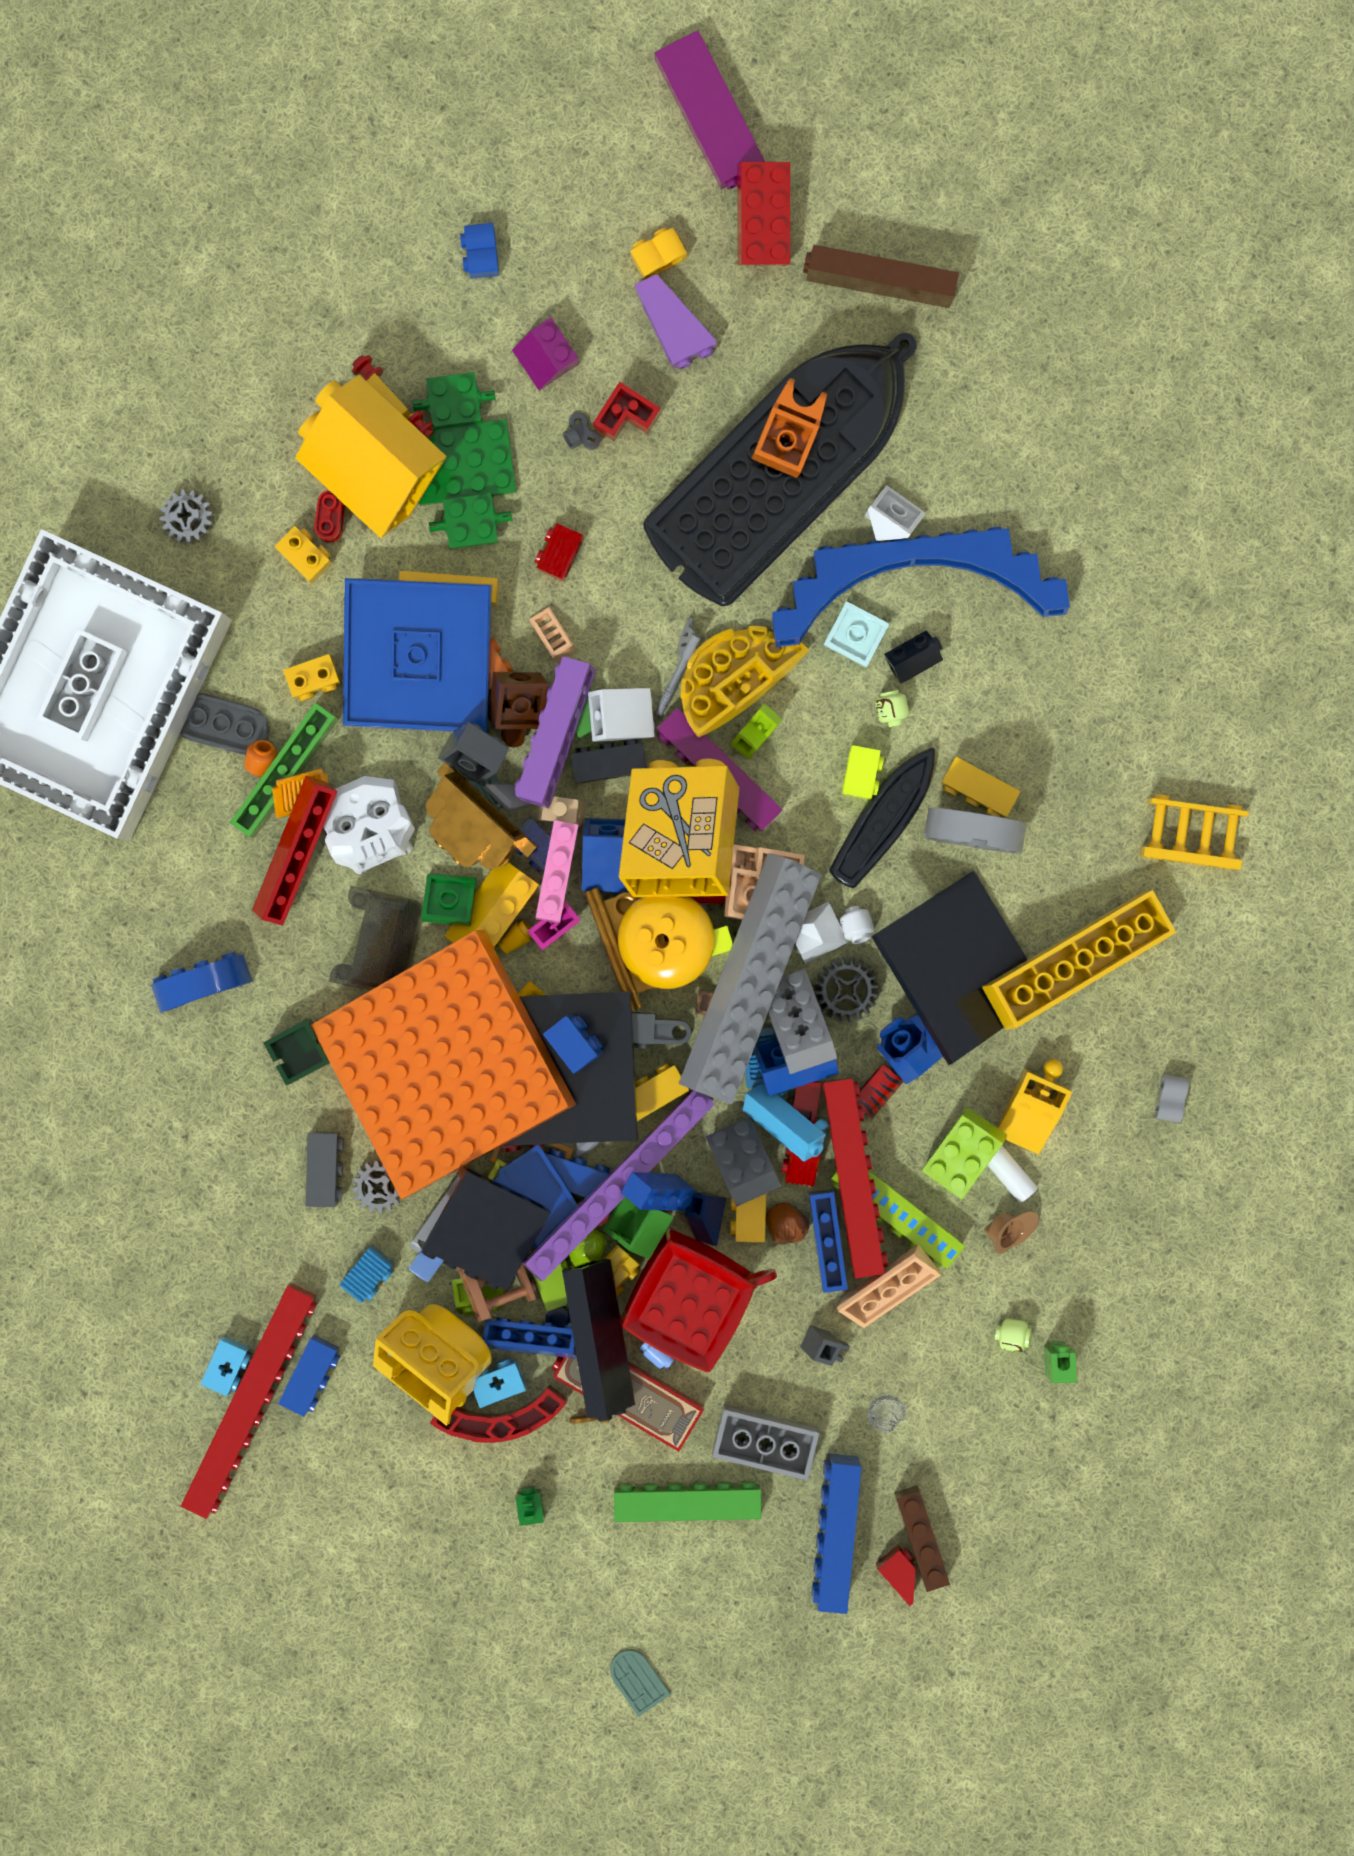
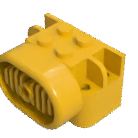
M429 1304L419 1313L413 1310L402 1312L376 1337L373 1367L447 1426L450 1423L451 1413L456 1407L464 1405L466 1397L475 1388L476 1379L491 1364L492 1356L485 1341L471 1327L443 1306Z

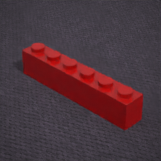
M305 776L252 908V911L261 920L284 925L338 792L327 782Z

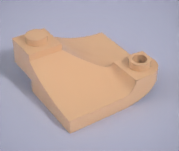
M734 844L729 894L726 896L724 917L743 919L768 853L788 858L803 866L805 855Z

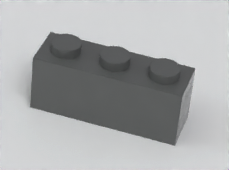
M310 1131L308 1133L305 1207H336L338 1201H342L343 1188L338 1187L339 1177L343 1176V1162H339V1153L344 1151V1138H340V1132Z

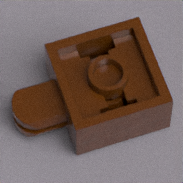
M493 672L489 720L495 729H502L501 737L509 747L515 748L523 745L526 729H538L539 715L542 709H545L548 683L541 672Z

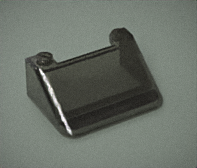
M350 885L348 893L350 904L357 909L365 910L353 965L338 964L334 966L330 973L329 982L372 990L412 967L422 923L421 914L423 906L414 899Z

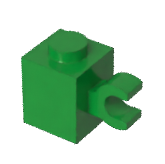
M535 1486L520 1488L521 1491L517 1492L515 1496L519 1526L544 1523L545 1514L541 1489H535Z

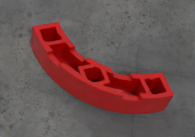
M548 1385L536 1399L510 1412L481 1414L456 1407L451 1413L450 1423L447 1426L435 1416L430 1421V1424L451 1436L471 1440L472 1442H504L528 1435L548 1423L567 1404L568 1399Z

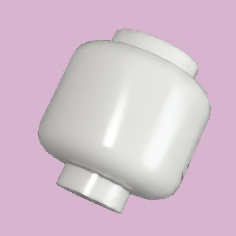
M859 906L847 908L845 914L839 920L844 938L852 941L853 944L868 941L875 930L869 911L860 909Z

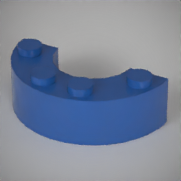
M234 951L222 955L223 960L209 964L207 959L193 964L195 969L185 971V968L171 971V977L169 978L163 975L152 979L153 984L151 988L160 1013L253 982L244 954L236 955Z

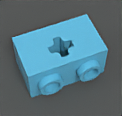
M223 1336L216 1347L200 1385L225 1396H228L231 1391L236 1392L242 1379L238 1377L241 1368L246 1369L251 1359V1356L248 1355L250 1347ZM227 1362L231 1363V1370L229 1372L225 1371L226 1367L224 1365Z
M510 1358L501 1360L496 1363L497 1367L490 1370L486 1369L476 1379L473 1391L480 1408L526 1391L527 1385L517 1359L511 1361ZM495 1376H497L498 1380L503 1379L499 1387L497 1383L492 1384Z

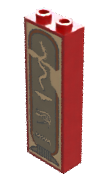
M557 1357L552 1366V1369L555 1370L553 1378L583 1395L577 1359ZM628 1361L635 1405L627 1408L626 1413L617 1416L679 1452L703 1413L704 1405Z

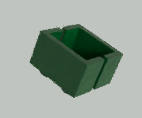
M311 1018L263 1042L273 1062L280 1059L283 1060L284 1063L277 1065L276 1068L286 1086L330 1064L311 1027L313 1024Z

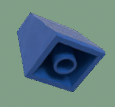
M585 818L582 852V891L599 888L600 892L605 891L614 894L629 892L619 879L626 819Z

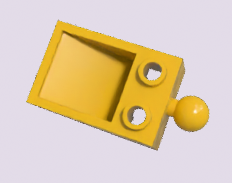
M1050 1059L1044 1064V1077L1025 1068L1023 1069L997 1126L998 1129L1007 1134L1005 1140L1036 1154L1041 1152L1062 1116L1072 1094L1068 1087L1053 1081L1061 1076L1063 1072L1062 1063L1056 1059ZM1029 1080L1034 1081V1087H1026ZM1056 1090V1097L1049 1098V1091Z

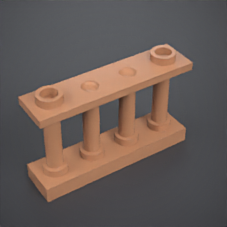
M523 1264L516 1274L521 1287L489 1300L484 1298L481 1292L483 1286L486 1285V1280L479 1277L477 1280L472 1279L464 1274L465 1270L457 1267L477 1322L491 1318L489 1312H492L493 1308L525 1296L527 1303L536 1300V1286L532 1280L529 1281Z

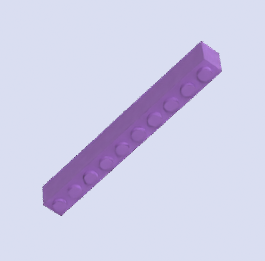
M691 1089L522 1264L538 1280L544 1281L625 1197L621 1191L631 1173H649L715 1103L707 1095Z

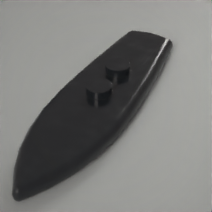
M929 748L906 760L878 787L877 795H872V799L868 801L829 869L831 875L839 883L850 888H856L906 829L918 811L930 785L934 769L935 748Z

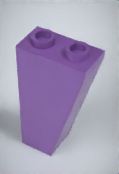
M657 274L635 284L636 294L672 369L676 367L679 370L684 369L692 364L691 360L699 356L701 359H705L714 354V349L717 348L715 338Z

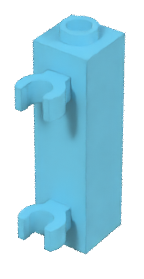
M763 1083L748 1091L745 1096L743 1111L802 1161L805 1162L822 1152L824 1138L828 1134L824 1130L830 1126L829 1123L824 1119L818 1120L815 1124L811 1123L786 1102L783 1095L787 1094L788 1090L768 1096Z

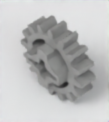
M183 489L181 490V496L173 492L172 501L169 499L164 500L168 504L167 508L160 507L165 516L159 517V520L166 522L162 529L164 531L171 530L168 536L172 539L177 536L179 543H182L184 538H186L187 542L192 544L194 537L201 541L200 534L208 535L209 532L206 530V527L213 526V523L208 519L213 517L214 513L207 511L211 504L209 502L203 503L205 500L203 495L196 498V492L193 490L188 495ZM190 501L198 504L201 510L192 509ZM179 504L178 508L174 512H172L173 509ZM186 512L192 515L191 517H188L187 522L182 519V517L186 515ZM201 521V523H200V525L198 526V528H196V529L194 530V527L196 526V524ZM173 524H181L183 532L176 530Z
M375 1160L373 1167L368 1162L365 1164L366 1171L360 1168L357 1171L360 1177L353 1178V1181L358 1183L357 1186L352 1188V1191L358 1192L354 1199L355 1201L360 1199L363 1201L360 1206L361 1208L366 1205L370 1206V1213L375 1208H378L379 1214H382L384 1207L391 1211L393 1209L391 1203L395 1205L400 1203L397 1198L399 1195L396 1189L394 1192L390 1189L389 1181L391 1179L384 1166L380 1165L379 1160ZM373 1171L385 1172L383 1176L371 1174ZM363 1182L368 1186L367 1195L363 1191ZM373 1182H375L376 1184L382 1182L384 1184L382 1186L384 1192L382 1190L376 1192L374 1190L375 1184ZM375 1198H383L387 1201L378 1203L373 1200Z

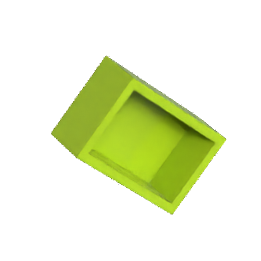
M966 1107L930 1156L922 1172L962 1200L1001 1148L1007 1134L969 1107Z

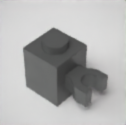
M810 1326L800 1345L813 1361L833 1366L835 1360L843 1362L844 1358L839 1352L842 1349L848 1351L850 1348L846 1342L839 1341L830 1331Z

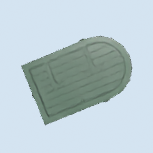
M624 1650L613 1658L610 1665L611 1677L638 1717L670 1695V1692L651 1667L649 1661L640 1652Z

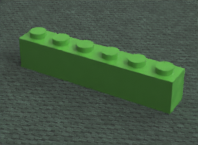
M314 703L229 823L248 837L255 838L275 810L272 787H276V780L300 774L339 719L317 703Z
M722 1481L717 1482V1486H707L705 1482H694L692 1486H682V1483L673 1482L668 1483V1487H658L657 1483H645L643 1487H634L633 1484L629 1483L620 1484L619 1488H614V1522L761 1519V1487L756 1485L754 1481H743L741 1485H731V1482Z

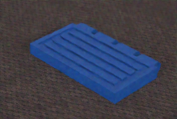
M539 1144L497 1170L499 1176L493 1179L544 1205L551 1213L533 1244L535 1249L578 1206Z

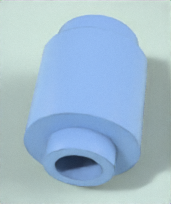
M645 1342L639 1347L643 1351L642 1355L659 1369L663 1366L668 1368L675 1360Z

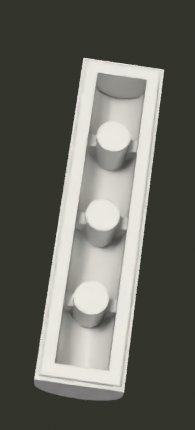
M1001 1146L987 1166L1013 1197L1021 1203L1028 1199L1038 1187L1007 1150Z

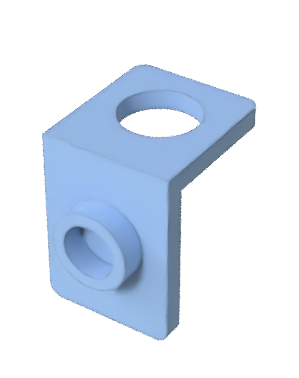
M421 1250L409 1266V1270L423 1281L429 1282L444 1260L438 1257L431 1259L425 1256Z

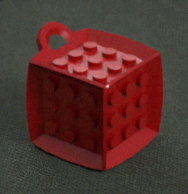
M668 1229L646 1263L631 1293L626 1308L620 1316V1323L624 1329L660 1352L708 1373L711 1372L736 1332L754 1290L758 1286L776 1279L777 1273L775 1269L750 1272L712 1247L687 1235Z

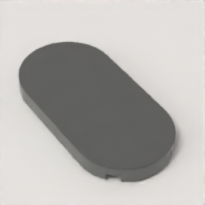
M198 693L180 734L190 741L245 755L247 747L251 743L259 740H268L270 729L266 717L258 709Z

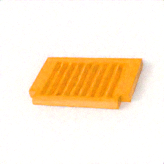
M322 768L276 780V787H272L275 817L281 818L290 815L305 776L329 784L328 774L323 773Z

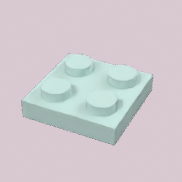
M846 601L823 646L867 668L889 623Z

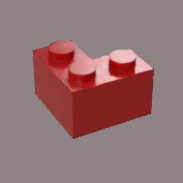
M619 381L594 420L593 427L612 441L616 440L627 421L646 434H649L661 415V408Z

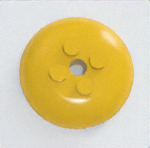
M690 896L640 897L627 909L621 920L618 931V946L623 962L637 979L652 987L673 989L691 983L705 971L710 963L709 961L715 946V934L707 912ZM661 934H665L669 938L667 947L659 943Z

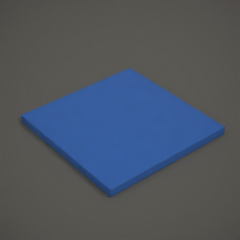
M345 578L343 726L456 731L469 722L479 725L483 732L488 733L492 585Z

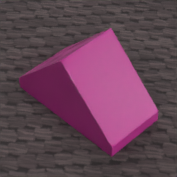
M565 901L560 924L541 920L527 932L543 951L581 920Z

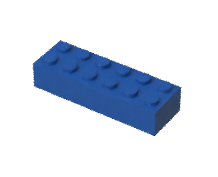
M829 1454V1460H824L823 1475L826 1485L822 1484L821 1499L824 1509H819L818 1523L822 1532L817 1533L816 1548L819 1557L814 1558L813 1571L815 1572L817 1582L812 1581L811 1588L812 1602L816 1603L817 1610L820 1612L847 1614L862 1467L858 1456Z

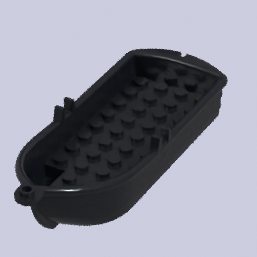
M901 333L887 346L859 344L828 350L808 359L786 375L645 518L643 523L644 531L657 555L667 568L674 572L678 566H683L685 571L678 579L688 588L719 606L731 605L827 510V507L835 499L841 496L843 491L884 449L894 432L901 413L905 391L904 363L916 350L915 338L911 334ZM906 342L909 347L902 349L900 343ZM790 378L795 380L793 399L802 407L813 405L822 391L827 393L820 427L798 478L751 459L768 416ZM783 438V440L780 441L782 443V446L790 447V445H788V439Z

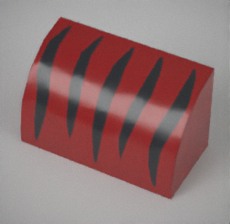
M881 1064L860 1088V1096L856 1097L857 1107L862 1106L863 1112L873 1119L903 1084V1081L885 1065Z

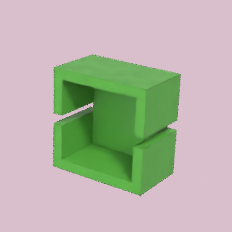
M624 1197L614 1208L602 1230L629 1251L650 1259L674 1216L666 1210H640L629 1199Z

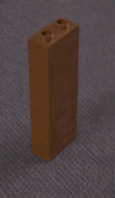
M814 244L812 252H807L803 273H807L806 281L945 308H950L959 276V272Z

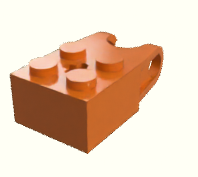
M790 378L768 416L751 459L798 478L820 427L827 393L822 391L813 405L802 407L793 399L795 380ZM783 438L788 439V445H790V447L782 446V443L780 441H782Z

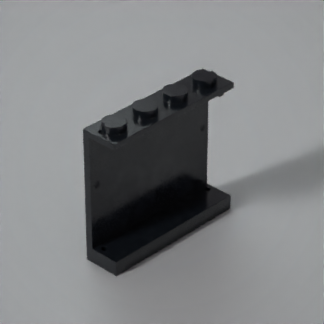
M461 1165L457 1171L460 1181L426 1241L424 1242L419 1239L417 1243L425 1256L431 1259L438 1257L444 1260L443 1264L454 1270L459 1267L465 1270L464 1274L472 1279L482 1278L486 1280L485 1284L497 1290L500 1287L508 1290L551 1213L544 1205Z

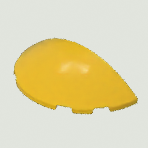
M749 626L748 629L737 631L731 628L706 640L689 659L687 669L681 681L680 697L682 699L683 712L694 733L701 737L742 713L784 678L809 652V649L803 643H800V645L775 647L774 633L769 631L768 627Z

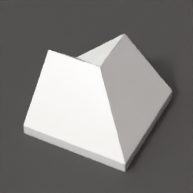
M886 485L867 510L865 517L871 520L876 541L908 538L926 513Z
M829 902L807 912L796 939L795 946L805 965L848 943L844 938L841 926Z

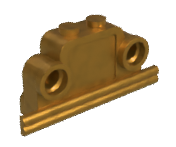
M443 763L436 772L442 779L426 802L428 815L435 819L429 829L435 843L440 848L445 849L457 864L464 867H470L479 862L487 869L504 866L510 862L512 854L517 848L525 856L530 857L538 846L454 768Z
M599 888L584 892L620 991H631L632 1011L642 1008L637 993L656 987L643 983L628 970L623 962L618 946V931L621 920L627 909L637 898L633 897L630 893L624 892L614 898L603 901ZM661 934L659 943L665 947L669 944V938L667 935L663 937V934Z

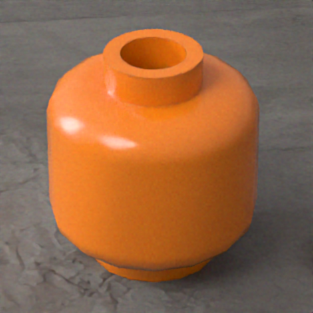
M264 740L251 743L247 747L245 754V769L254 776L262 777L278 755L276 748L270 742Z

